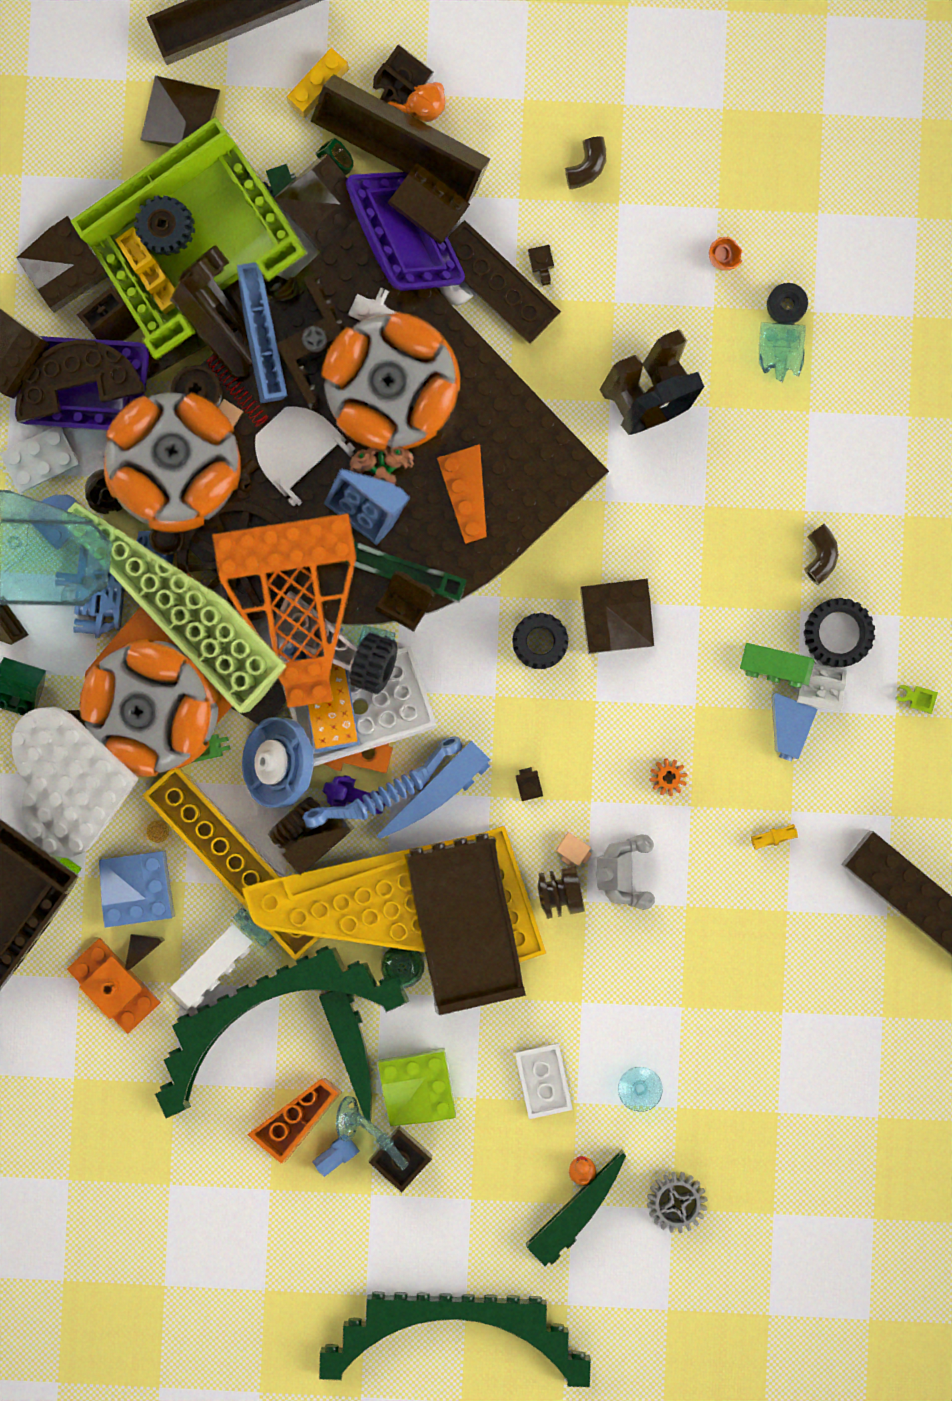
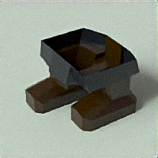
M679 329L657 339L643 363L637 355L618 361L613 365L599 389L605 399L616 403L624 418L621 426L628 435L645 431L686 412L692 407L705 387L699 372L688 374L679 362L688 341ZM643 367L653 384L646 392L639 384Z

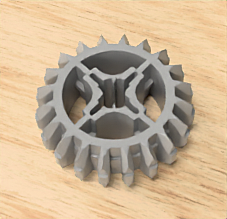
M672 1172V1179H668V1176L663 1174L665 1181L662 1183L659 1179H656L655 1181L659 1187H650V1190L655 1194H647V1198L653 1201L647 1203V1208L653 1209L649 1212L650 1217L657 1216L654 1219L655 1224L663 1221L661 1224V1229L663 1230L670 1225V1233L674 1232L675 1227H678V1232L682 1233V1226H686L687 1230L690 1231L691 1222L695 1226L699 1225L695 1219L696 1217L704 1218V1215L699 1211L707 1210V1206L701 1204L708 1201L707 1197L700 1196L705 1193V1189H697L700 1186V1182L697 1180L692 1183V1175H689L684 1180V1172L680 1173L679 1178H677L675 1172ZM674 1185L685 1186L692 1192L678 1193L674 1189ZM667 1189L669 1198L663 1202L662 1206H659L660 1196ZM672 1193H674L676 1198H678L679 1200L683 1199L680 1201V1207L682 1209L681 1212L679 1208L676 1207L674 1204V1197ZM695 1198L694 1208L687 1216L685 1207ZM674 1211L679 1214L681 1219H670L662 1213Z

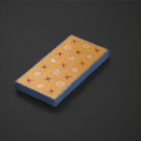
M332 663L330 674L333 701L307 705L315 753L360 745L347 670Z

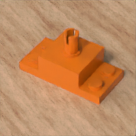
M99 938L67 970L81 984L79 988L109 1019L113 1018L129 1034L161 1001L131 970L128 971L125 968L126 964Z

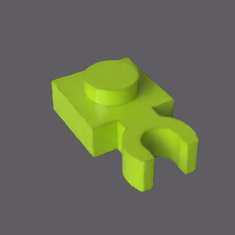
M899 685L900 689L905 690L906 695L903 698L896 696L895 699L897 701H911L909 708L932 714L938 692L915 686L913 692L908 686Z

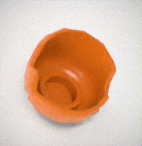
M720 237L710 245L709 259L713 267L718 270L730 271L742 263V249L730 237Z

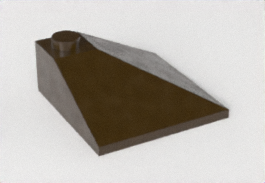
M155 75L140 140L173 148L215 117L220 90Z

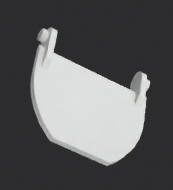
M285 407L256 434L255 438L256 455L261 469L285 497L287 495L290 496L288 501L293 507L296 504L300 505L302 502L290 489L334 447L339 445L350 457L354 454L353 451L355 450L350 443L345 445L346 439L327 419L312 410L301 407Z

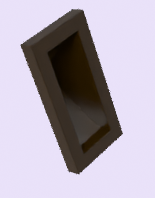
M2 599L0 600V641L12 645L26 638L29 634L5 600Z
M131 934L125 968L128 971L164 942L165 939L159 936Z

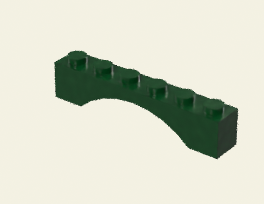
M354 542L357 558L355 568L390 580L395 571L405 572L417 582L428 585L435 595L460 603L467 583L466 579L415 564ZM348 560L340 561V563L350 566V562Z

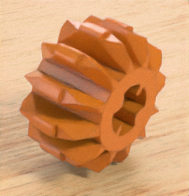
M667 758L664 759L665 767L660 762H656L655 764L660 770L651 769L650 772L657 774V777L649 778L650 782H658L653 786V789L657 790L661 786L660 795L665 794L666 788H668L669 796H673L672 788L680 793L681 789L678 787V784L683 786L687 784L685 781L680 780L681 777L688 776L687 773H679L684 768V765L675 768L677 760L674 759L671 766H669ZM666 771H671L670 774H674V779H671L670 784H667V780L663 781Z

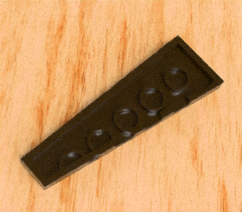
M229 285L222 292L245 324L242 300L232 286ZM217 312L232 331L236 329L224 312ZM195 331L194 334L158 359H155L149 351L147 380L207 346V344Z

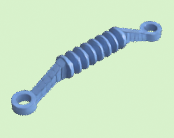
M454 736L441 741L423 766L409 771L410 779L405 774L401 776L402 783L395 778L393 780L395 787L389 782L386 783L387 791L380 786L378 788L379 795L375 791L370 792L372 799L367 795H363L364 803L356 799L345 807H321L309 810L303 815L306 826L317 827L323 824L327 818L368 819L367 811L374 816L376 814L375 807L379 811H383V803L387 807L391 806L390 799L398 803V795L403 799L407 798L406 790L410 795L415 793L414 787L421 791L444 756L453 755L462 749L460 738Z

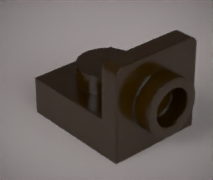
M532 767L519 770L520 775L515 777L521 801L543 797L538 771H532Z

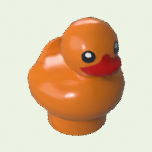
M585 1156L575 1158L569 1167L571 1180L583 1186L591 1183L596 1177V1167L593 1161Z

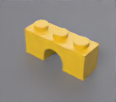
M331 47L286 96L288 104L306 118L319 103L318 99L323 85L333 74L342 78L349 70L348 62Z

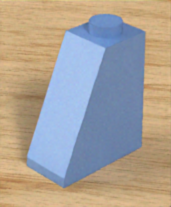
M773 693L772 710L775 751L780 753V758L792 762L793 758L799 759L818 709L798 703L796 700L778 693Z

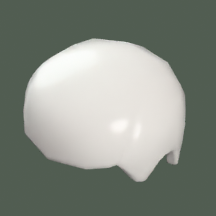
M460 285L439 287L441 294L452 305H462L473 297L470 287L461 288Z

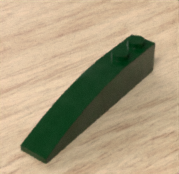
M329 991L321 994L319 999L365 1121L369 1123L372 1119V1087L367 1048L360 1026L363 1020L359 1010H354L352 1002H355L352 994Z
M623 1150L619 1151L596 1174L595 1179L591 1183L580 1189L526 1242V1248L544 1266L548 1263L554 1264L561 1256L559 1253L565 1247L569 1249L576 1242L577 1239L575 1237L591 1220L605 1200L626 1158Z

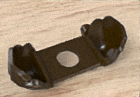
M262 273L266 294L273 297V300L285 301L295 297L297 280L294 276L289 277L287 280L276 275L272 279L267 280ZM281 283L276 290H271L274 284Z

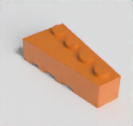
M322 1078L247 1135L282 1164L289 1159L342 1091L327 1078Z

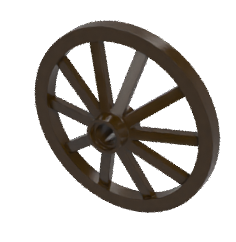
M243 501L226 502L211 517L219 534L227 533L219 516L220 513L227 511H243L239 531L247 529L250 512L264 518L272 525L285 524L270 510L260 505ZM200 527L185 531L183 534L184 542L177 553V568L185 574L194 571L218 569L217 562L188 565V552L191 542L216 555L215 547L195 535ZM298 568L288 569L287 576L291 578ZM219 575L207 586L211 591L221 583ZM252 575L261 580L260 575ZM247 576L239 577L254 606H263ZM237 577L229 579V585L233 590L234 594L236 591ZM273 579L271 584L282 591L288 580L286 579L285 583ZM292 583L285 590V595L292 591L294 587ZM227 595V602L234 607L233 601ZM281 596L274 606L278 609L284 603L285 598ZM264 610L247 613V616L252 622L266 617L267 613Z

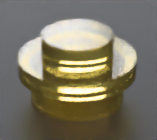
M153 821L147 827V836L155 843L165 841L169 835V828L163 821Z

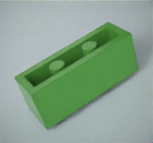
M746 643L740 669L746 671L745 675L758 678L759 675L767 676V681L780 683V680L789 681V686L801 688L802 685L809 686L815 660L803 655Z

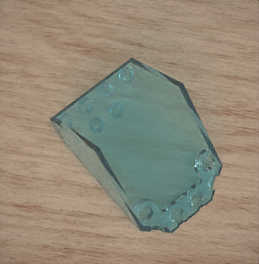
M0 490V604L84 606L90 601V597L108 586V572L110 571L111 562L110 553L113 543L88 518L10 490Z

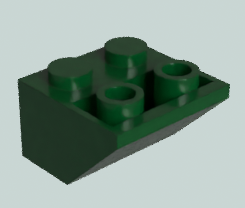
M3 657L0 663V709L22 716L37 709L45 684L46 670Z

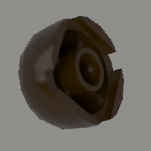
M104 469L95 471L85 484V498L90 508L101 514L122 510L123 507L117 498L112 497L109 492Z

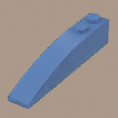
M256 262L237 265L247 337L260 402L266 403L283 400L287 393L262 271Z
M471 741L377 837L381 839L406 828L442 806L462 788L466 791L474 783L472 778L477 773L482 775L490 767L488 764L490 759Z

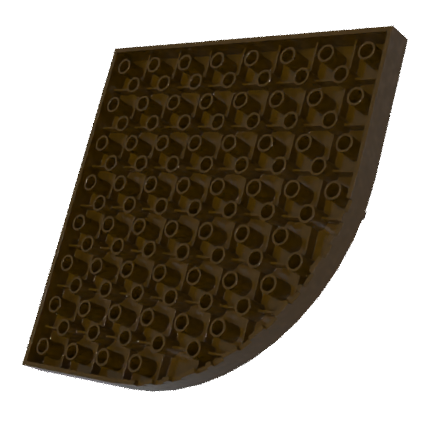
M356 218L295 276L297 292L294 298L285 301H275L272 297L268 301L276 344L323 319L303 278L310 274L314 280L319 279L326 294L323 298L325 300L327 298L330 299L336 315H334L335 320L340 318L345 328L349 327L351 329L354 325L361 322L348 315L357 294L367 299L375 300L380 288H383L384 291H389L383 303L388 309L418 317L434 327L448 342L459 366L460 391L457 393V399L449 418L436 432L437 435L419 446L407 449L414 457V460H412L414 463L413 467L403 469L400 466L391 472V475L396 478V482L393 485L401 488L409 497L392 529L378 545H375L352 526L351 530L354 542L415 564L466 579L467 583L461 598L463 600L491 583L508 569L607 476L609 470L435 287L398 290L392 286L366 238L359 219ZM237 330L234 334L243 342V336ZM279 349L278 354L287 393L283 400L266 403L260 402L253 363L249 365L248 376L239 377L234 382L232 381L235 378L231 376L225 381L224 385L232 382L228 389L242 382L231 393L234 394L245 386L237 395H230L231 390H227L228 385L223 386L224 381H219L223 389V399L237 408L241 409L242 404L237 403L246 401L242 406L244 408L256 400L248 409H241L243 414L234 426L232 435H234L239 449L241 467L251 458L259 467L250 474V490L247 492L240 491L238 488L233 490L227 502L243 501L260 505L273 512L284 523L336 516L337 514L328 508L324 502L341 470L352 472L350 471L351 458L357 452L368 450L370 447L351 439L336 424L337 420L331 412L325 393V378L322 376L327 352L303 365L310 378L307 381L308 385L313 384L320 397V400L317 401L319 407L312 411L327 419L346 439L345 445L350 443L355 450L353 451L354 454L350 457L337 445L290 489L302 502L294 507L288 501L290 496L287 495L285 497L264 474L258 462L255 449L256 434L285 407H301L311 410ZM213 353L200 366L212 371L213 367H208L209 364H206V362L215 354ZM216 358L209 366L215 365L220 360ZM222 362L217 364L213 371L220 369L223 366ZM226 367L220 369L217 376L223 374L227 370ZM229 371L226 372L220 380L227 378L231 373ZM395 379L388 380V385L394 383ZM198 389V390H196V391L194 392V394L197 395L198 392H202V391ZM255 409L249 416L250 413L247 412H250L251 410ZM258 414L254 420L253 418H248ZM266 414L269 416L266 421L257 427L255 425L258 422L252 423V420L255 422ZM480 444L487 537L465 544L437 458ZM375 452L373 454L376 458L374 466L377 467L379 466L378 452ZM364 471L360 475L374 477L375 474L370 471ZM227 511L219 514L226 532L239 531L243 511ZM250 512L247 529L272 525L264 518ZM213 518L206 521L195 535L214 546L213 535L219 533ZM191 542L189 549L203 563L217 562L216 555ZM333 562L317 566L320 592L323 597L343 594L349 565ZM310 566L303 567L305 570L311 573ZM354 567L341 625L361 626L394 623L395 621L375 610L378 602L387 590L390 579ZM211 569L216 575H219L218 569ZM282 570L281 572L287 576L288 570ZM300 570L297 574L296 583L304 588L311 577ZM269 572L267 575L272 577L275 572ZM277 574L274 578L282 583H285L286 580L280 574ZM252 575L247 576L260 602L265 604L262 580ZM237 577L236 589L249 596L241 580ZM312 581L306 590L315 596ZM294 585L292 592L298 596L302 590ZM269 587L272 601L278 593ZM303 593L300 597L309 606L314 602V599L306 593ZM434 594L425 615L438 612L457 602ZM341 598L324 600L322 602L324 617L331 624L337 623ZM315 604L313 606V609L317 612V606Z

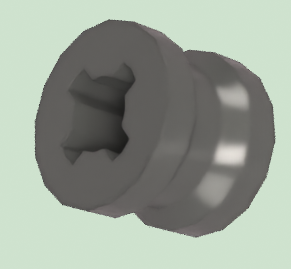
M310 327L303 334L304 345L309 351L320 352L325 348L327 339L322 329Z

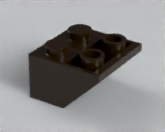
M112 287L76 314L97 340L125 341L140 329L129 308Z

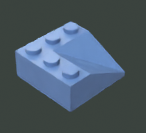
M341 470L324 504L337 515L349 514L351 526L375 545H378L392 529L409 497L401 488L394 486L392 483Z
M166 850L99 860L101 903L105 928L175 917Z

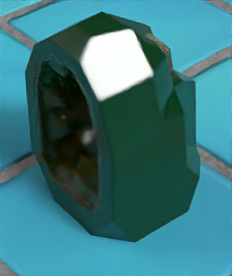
M336 138L326 142L315 153L317 158L322 154H328L345 176L353 169L354 161L351 154Z

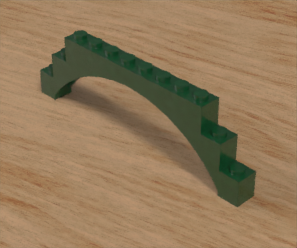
M327 945L315 951L317 955L310 959L307 955L296 960L297 965L291 968L286 965L277 969V975L271 978L265 975L257 979V984L249 987L247 984L236 989L237 994L230 997L229 994H226L216 999L217 1004L211 1007L208 1003L197 1008V1014L190 1016L187 1013L177 1018L178 1023L172 1025L181 1047L168 1053L170 1057L163 1060L173 1083L171 1081L160 1086L161 1091L155 1094L165 1118L174 1116L191 1107L189 1099L192 1087L207 1053L222 1033L249 1010L283 994L297 991L327 990L348 993L367 999L382 1006L385 1012H389L410 1002L399 977L393 979L391 975L379 980L380 985L378 986L367 962L360 964L358 960L348 965V970L346 971L336 947L329 949Z
M373 1291L372 1294L367 1295L366 1321L355 1317L344 1321L343 1348H339L337 1344H326L320 1350L319 1380H342L343 1372L358 1356L381 1339L399 1330L432 1321H472L495 1326L530 1343L559 1369L567 1379V1387H590V1355H586V1352L573 1351L572 1354H568V1327H564L563 1324L553 1323L550 1327H546L547 1301L542 1299L541 1296H529V1299H520V1296L517 1295L497 1298V1295L487 1294L484 1295V1298H476L474 1294H462L461 1297H452L450 1293L430 1296V1293L425 1292L417 1293V1296H408L406 1292H395L394 1295H385L383 1291Z

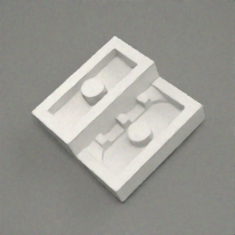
M814 663L809 686L802 685L801 688H798L797 702L841 712L847 670Z

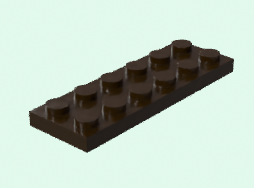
M465 220L448 236L465 275L463 282L526 342L531 344L561 313L550 300Z

